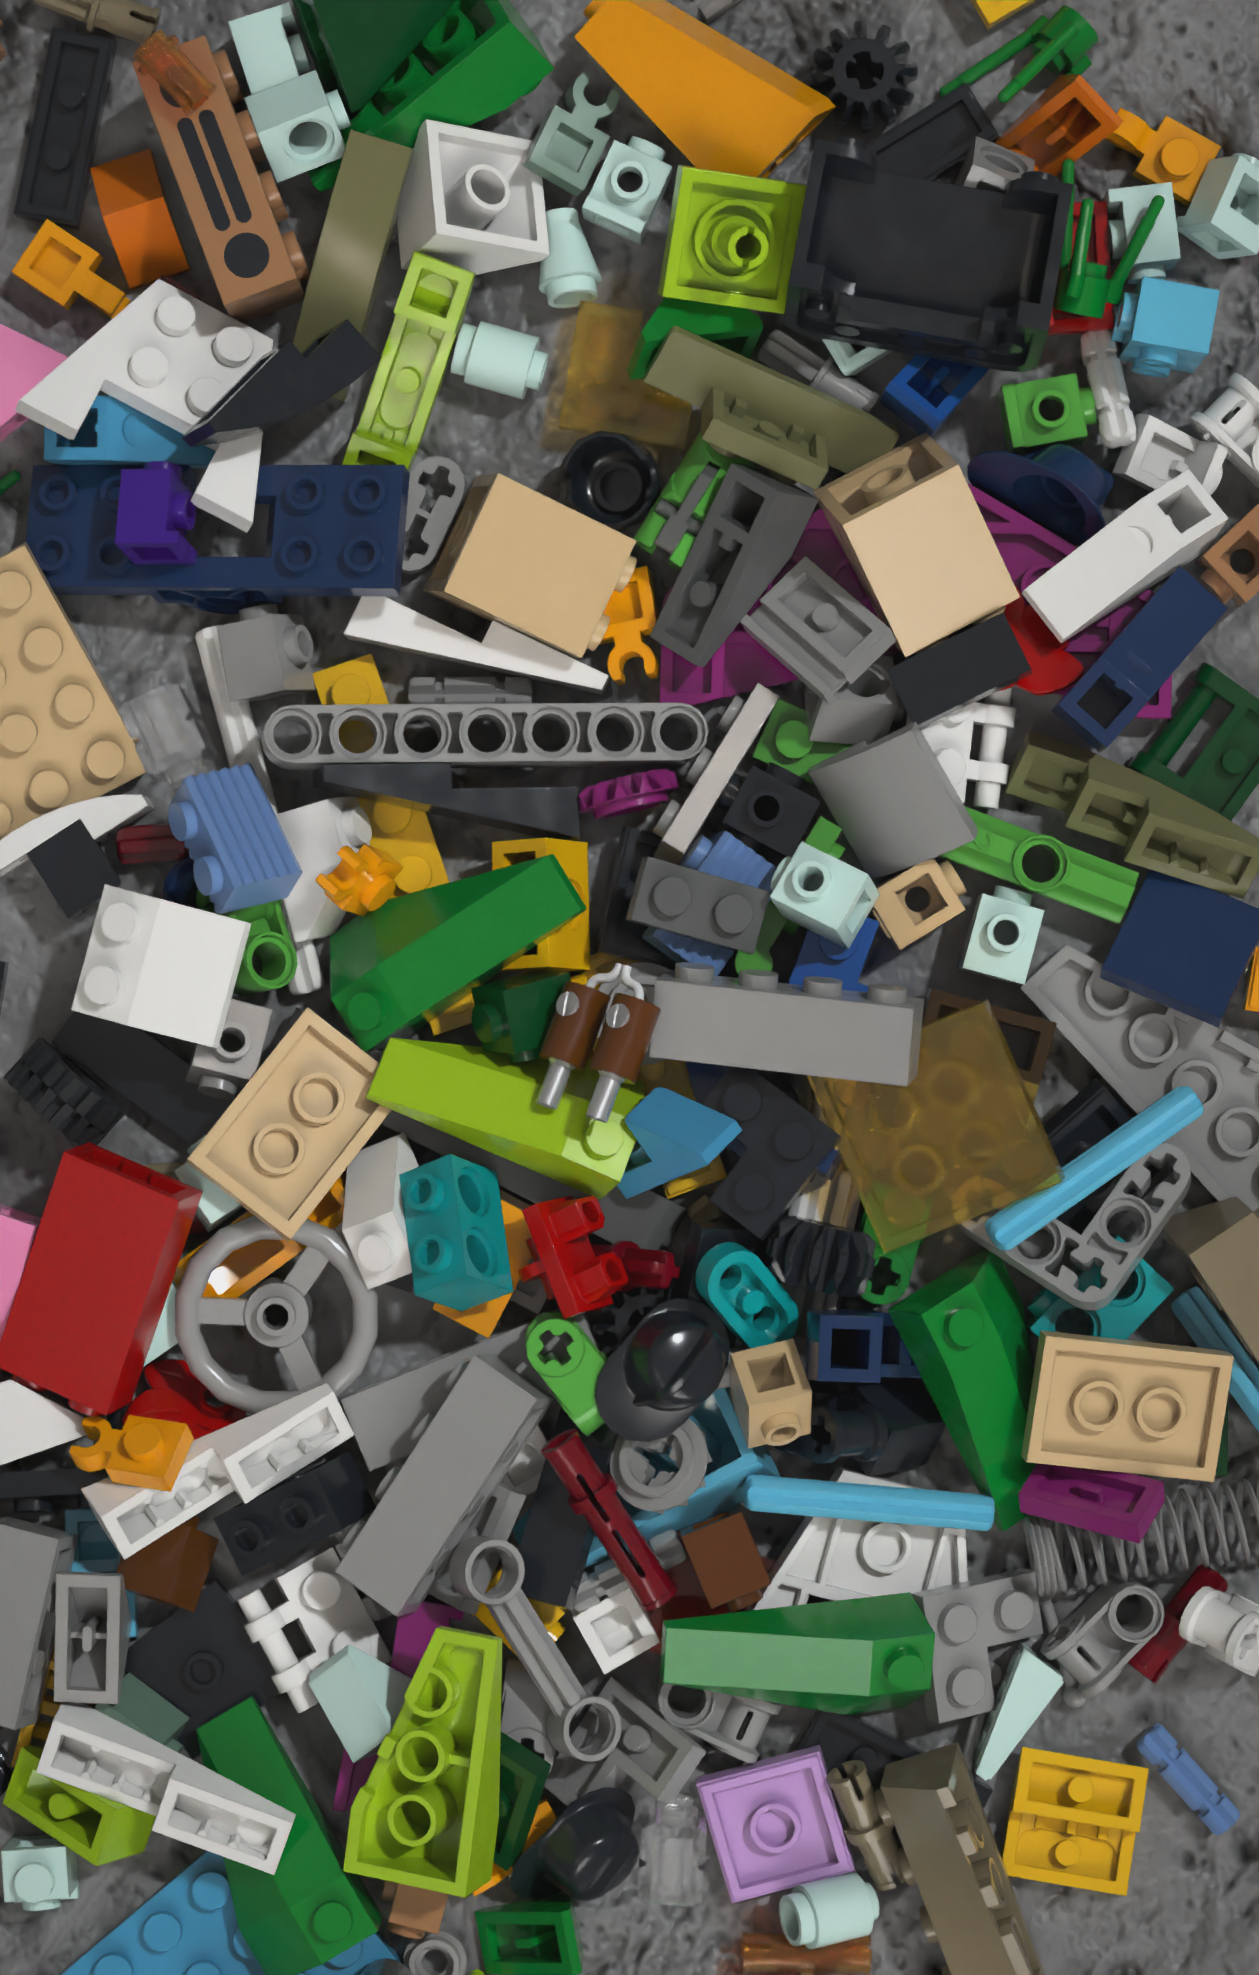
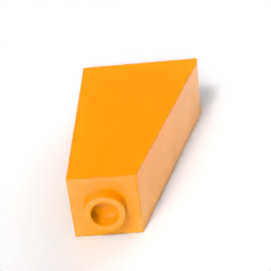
M593 0L583 12L588 22L574 36L697 168L769 178L836 107L828 97L666 0Z

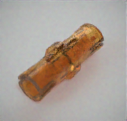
M742 1932L740 1940V1958H743V1961L740 1963L741 1973H798V1975L862 1973L863 1975H870L872 1949H868V1946H871V1937L869 1934L868 1936L824 1947L808 1949L806 1944L800 1946L791 1945L785 1934Z

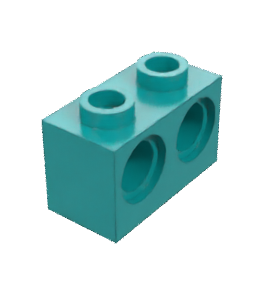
M449 1154L399 1174L415 1296L464 1311L513 1292L497 1172Z
M1110 1234L1115 1240L1125 1242L1119 1235ZM1142 1258L1132 1272L1133 1282L1125 1294L1115 1297L1107 1306L1098 1310H1083L1089 1320V1328L1086 1335L1126 1340L1171 1294L1174 1288ZM1094 1265L1087 1272L1075 1266L1077 1268L1075 1274L1078 1276L1079 1283L1077 1290L1085 1292L1091 1285L1101 1289V1267ZM1044 1287L1027 1306V1309L1033 1316L1026 1322V1327L1038 1338L1040 1330L1056 1332L1055 1325L1059 1315L1067 1309L1077 1307Z

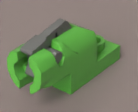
M700 431L633 539L636 540V544L651 555L657 546L671 554L668 565L681 571L731 463L755 468L758 464L741 456L739 458H729L718 453L707 441L701 439Z

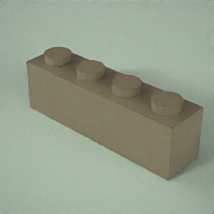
M1235 1196L1172 1215L1162 1229V1233L1170 1244L1173 1243L1193 1263L1188 1268V1271L1198 1286L1205 1291L1215 1307L1220 1312L1224 1310L1228 1316L1225 1321L1244 1345L1250 1356L1259 1364V1208L1252 1211Z
M953 1743L886 1764L880 1785L881 1788L875 1791L877 1807L885 1826L895 1825L903 1846L897 1849L898 1861L903 1877L909 1886L918 1885L925 1904L919 1908L925 1935L930 1944L939 1942L947 1962L941 1966L942 1975H1045L959 1743Z

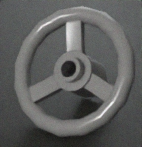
M254 1215L219 1229L190 1258L175 1294V1336L190 1372L219 1401L251 1414H256L325 1383L330 1386L336 1397H338L363 1372L378 1336V1295L375 1288L367 1289L348 1244L333 1229L306 1219L291 1240L307 1247L288 1276H274L264 1280L255 1288L250 1298L203 1297L202 1295L211 1273L233 1251L259 1240H285ZM328 1261H330L341 1272L352 1298V1333L341 1359L322 1377L303 1337V1333L310 1322L313 1312L312 1299L308 1291ZM272 1304L283 1306L288 1312V1321L282 1320L278 1324L272 1322L267 1318L269 1313L267 1307ZM200 1324L246 1326L252 1337L261 1344L269 1347H278L297 1389L293 1391H261L234 1380L211 1357L201 1333Z

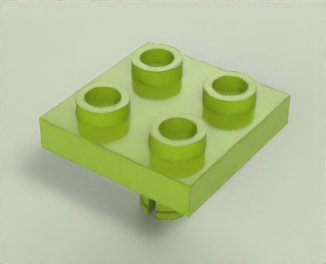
M678 165L658 294L662 297L784 314L807 185Z

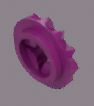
M654 769L588 786L578 796L579 812L581 814L593 813L594 819L599 820L626 815L669 802L668 794L679 789L675 772L667 769Z

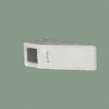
M1188 469L1137 501L1024 589L1022 594L1059 642L1063 643L1169 576L1179 566L1183 567L1202 555L1229 518Z

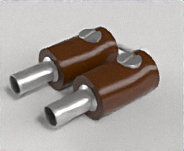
M616 963L611 972L598 973L592 976L585 985L565 981L539 1053L540 1057L550 1061L536 1100L537 1104L557 1110L571 1070L585 1072L611 999L607 994L594 988L599 983L615 981L620 975L625 987L634 991V997L615 993L606 1014V1020L589 1065V1069L600 1074L586 1116L607 1123L621 1083L635 1084L661 1009L643 1000L644 991L639 982L631 979L632 967Z

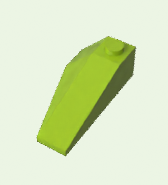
M390 1037L365 1098L601 1200L621 1182L636 1142V1138L625 1123V1117L645 1098L646 1082L636 1079L635 1084L622 1082L608 1122L604 1123L586 1116L600 1074L589 1069L591 1058H589L585 1072L571 1070L558 1109L554 1110L536 1103L550 1061L542 1057L529 1061L511 1062L509 1054L483 1051V1047Z
M445 1626L436 1628L404 1695L405 1702L390 1733L385 1735L377 1752L379 1757L365 1786L360 1788L351 1806L343 1867L344 1872L464 1898L491 1880L499 1821L502 1688L501 1637Z

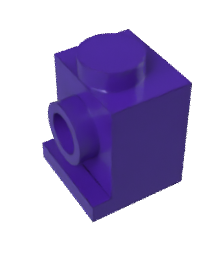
M152 461L144 464V469H121L115 544L134 564H196L197 551L186 540L187 530H192L196 521V506L190 502L194 494L182 482L183 469L177 464L165 461Z

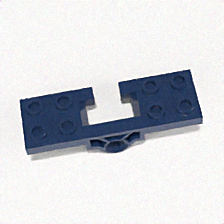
M33 465L26 542L55 595H151L158 603H179L218 614H239L241 609L260 604H282V596H400L410 473L404 465H259L255 504H269L265 557H197L196 564H134L115 544L121 469H144V465ZM179 465L183 469L182 482L194 494L196 473L189 465Z

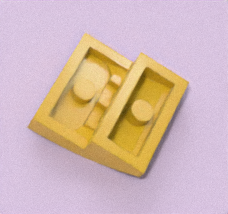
M1021 1747L1001 1849V1858L1008 1876L1126 1896L1136 1832H1140L1149 1768Z

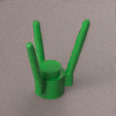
M1062 6L1051 19L1041 15L1026 31L939 89V96H945L965 82L969 86L1034 42L1035 44L1031 47V51L1035 57L999 92L998 100L1001 103H1007L1044 67L1054 74H1059L1065 69L1063 75H1082L1092 65L1086 53L1098 42V36L1082 15L1068 6Z
M1065 159L1062 163L1061 182L1074 184L1075 164L1071 159ZM1074 184L1053 308L1079 315L1103 318L1106 302L1120 304L1124 283L1156 223L1155 221L1165 200L1161 195L1154 196L1111 279L1105 278L1107 265L1087 261L1094 202L1090 198L1083 199L1081 203L1072 255Z

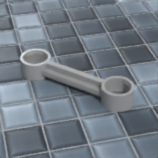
M473 1536L464 1540L455 1549L450 1560L449 1575L452 1585L463 1597L485 1603L551 1709L547 1718V1734L551 1744L560 1753L579 1760L594 1762L605 1758L615 1749L619 1742L622 1728L620 1715L611 1702L604 1698L587 1694L522 1591L521 1585L524 1579L525 1567L520 1552L511 1543L492 1537ZM494 1547L502 1560V1574L494 1588L486 1593H481L474 1587L472 1582V1565L482 1550ZM590 1704L596 1709L598 1714V1731L589 1745L576 1749L569 1736L570 1722L579 1708Z

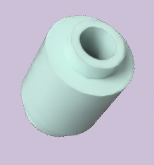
M483 321L480 322L478 327L464 323L455 346L451 373L464 376V383L523 400L528 388L539 391L546 371L549 354L538 351L540 345L539 337Z
M851 1872L795 1886L791 1894L783 1895L780 1899V1922L783 1932L791 1945H805L808 1949H815L868 1936L872 1932L874 1921L879 1917V1901L873 1886L868 1882L864 1883L857 1873Z

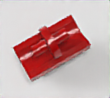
M571 1195L536 1203L523 1209L522 1213L532 1238L526 1240V1244L534 1263L518 1270L522 1284L540 1279L548 1300H557L564 1319L589 1311L594 1312L614 1304L611 1295L627 1284L629 1278L621 1258L616 1256L614 1252L596 1257L587 1235L604 1228L605 1221L598 1199L595 1196L573 1199Z

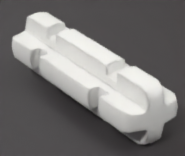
M1111 330L1087 331L1081 335L1080 350L1084 366H1086L1088 372L1086 373L1088 384L1092 389L1102 443L1112 449L1119 446H1128L1136 440V425L1133 412L1129 407L1130 400L1121 362L1116 353L1118 351L1116 341L1111 340Z

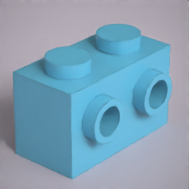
M1143 276L1132 293L1124 292L1122 302L1116 305L1111 340L1121 342L1118 358L1122 361L1133 362L1131 371L1145 376L1166 378L1169 377L1170 369L1193 373L1209 354L1220 290Z

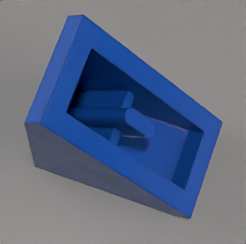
M915 355L885 388L880 403L919 435L926 432L933 438L990 368Z

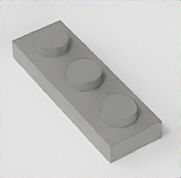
M758 683L747 701L737 695L734 697L717 726V729L726 733L725 738L715 753L706 747L703 748L685 778L687 782L695 787L684 805L673 799L671 800L653 830V833L663 838L653 856L654 858L676 865L680 863L780 697L779 695Z

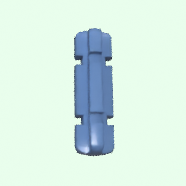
M1157 1723L1151 1726L1137 1740L1136 1747L1152 1766L1156 1764L1159 1766L1157 1770L1159 1774L1192 1811L1197 1809L1200 1811L1198 1817L1213 1834L1221 1835L1229 1830L1239 1819V1810L1224 1793H1217L1219 1789L1217 1785L1183 1748L1179 1750L1176 1748L1177 1741L1163 1725Z

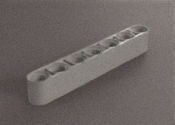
M684 703L289 705L281 707L271 714L265 724L261 742L263 751L268 759L278 767L286 769H317L322 765L451 763V768L673 767L683 765L701 752L707 742L709 731L706 719L702 713L692 705ZM612 719L623 724L628 734V743L624 750L614 752L601 746L596 735L597 725L600 721ZM677 719L687 725L691 733V742L687 750L675 751L664 744L660 735L661 724L664 720ZM417 720L426 721L432 725L438 737L437 747L425 753L415 752L409 748L403 736L405 725ZM478 720H486L495 724L502 738L500 747L488 753L474 748L468 738L469 725ZM552 720L560 725L565 736L564 746L561 750L548 752L536 745L533 740L532 730L533 725L537 721ZM287 721L298 722L303 725L309 734V746L302 752L295 754L286 753L279 749L273 736L274 730L278 725ZM346 722H363L373 733V747L363 753L348 751L340 743L339 728Z

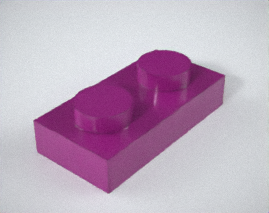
M1038 1463L1018 1493L1020 1512L1139 1544L1165 1501L1164 1484L1159 1480L1131 1473Z

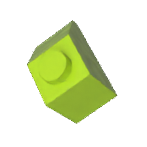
M31 1745L21 1747L2 1804L95 1866L144 1852L156 1816L36 1773L44 1748Z

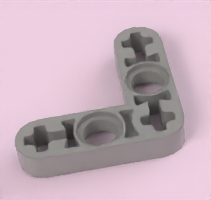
M1169 1143L1160 1144L1129 1166L1082 1235L1056 1218L1042 1227V1229L1047 1230L1053 1236L1054 1247L1046 1257L1041 1259L1024 1257L1019 1252L1017 1246L1007 1251L999 1250L985 1230L984 1225L990 1217L983 1215L977 1222L971 1220L972 1212L968 1204L971 1199L983 1202L988 1195L993 1197L994 1211L997 1214L1021 1197L994 1179L975 1177L964 1182L957 1189L953 1198L954 1217L959 1229L967 1237L1071 1305L1082 1310H1098L1107 1306L1116 1297L1187 1195L1191 1186V1165L1186 1154L1178 1147ZM1166 1162L1174 1164L1173 1177L1177 1182L1172 1185L1164 1181L1158 1186L1152 1195V1205L1161 1208L1157 1213H1154L1151 1207L1141 1199L1151 1183V1173L1147 1168L1152 1165L1160 1169ZM1134 1189L1141 1198L1130 1195L1128 1192ZM1121 1211H1132L1143 1219L1145 1228L1137 1240L1120 1242L1109 1235L1107 1224L1110 1218ZM1068 1245L1075 1249L1069 1254L1072 1264L1087 1272L1094 1265L1101 1267V1281L1105 1285L1103 1288L1099 1289L1091 1285L1085 1292L1077 1290L1079 1285L1078 1276L1064 1265L1061 1266L1057 1277L1050 1273L1061 1263Z

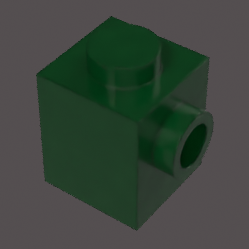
M534 970L471 988L475 1005L472 1010V1024L477 1037L482 1041L483 1051L507 1053L511 1062L541 1058L539 1053L553 1017L556 1002L562 992L565 981L571 982L569 972Z

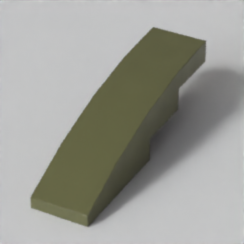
M350 130L294 336L293 344L301 353L320 334L346 319L365 338L381 284V271L398 218L396 211L414 154L412 148ZM350 385L330 398L345 403Z
M1028 730L1009 770L1005 793L1064 811L1066 828L1123 845L1125 862L1244 899L1259 871L1258 837L1214 810L1148 776L1093 752Z

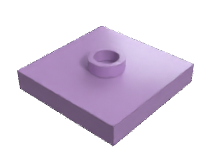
M820 1745L756 1761L755 1764L748 1763L697 1777L696 1786L731 1903L855 1871V1862L848 1839L843 1830L844 1825L835 1794L826 1780L828 1771Z

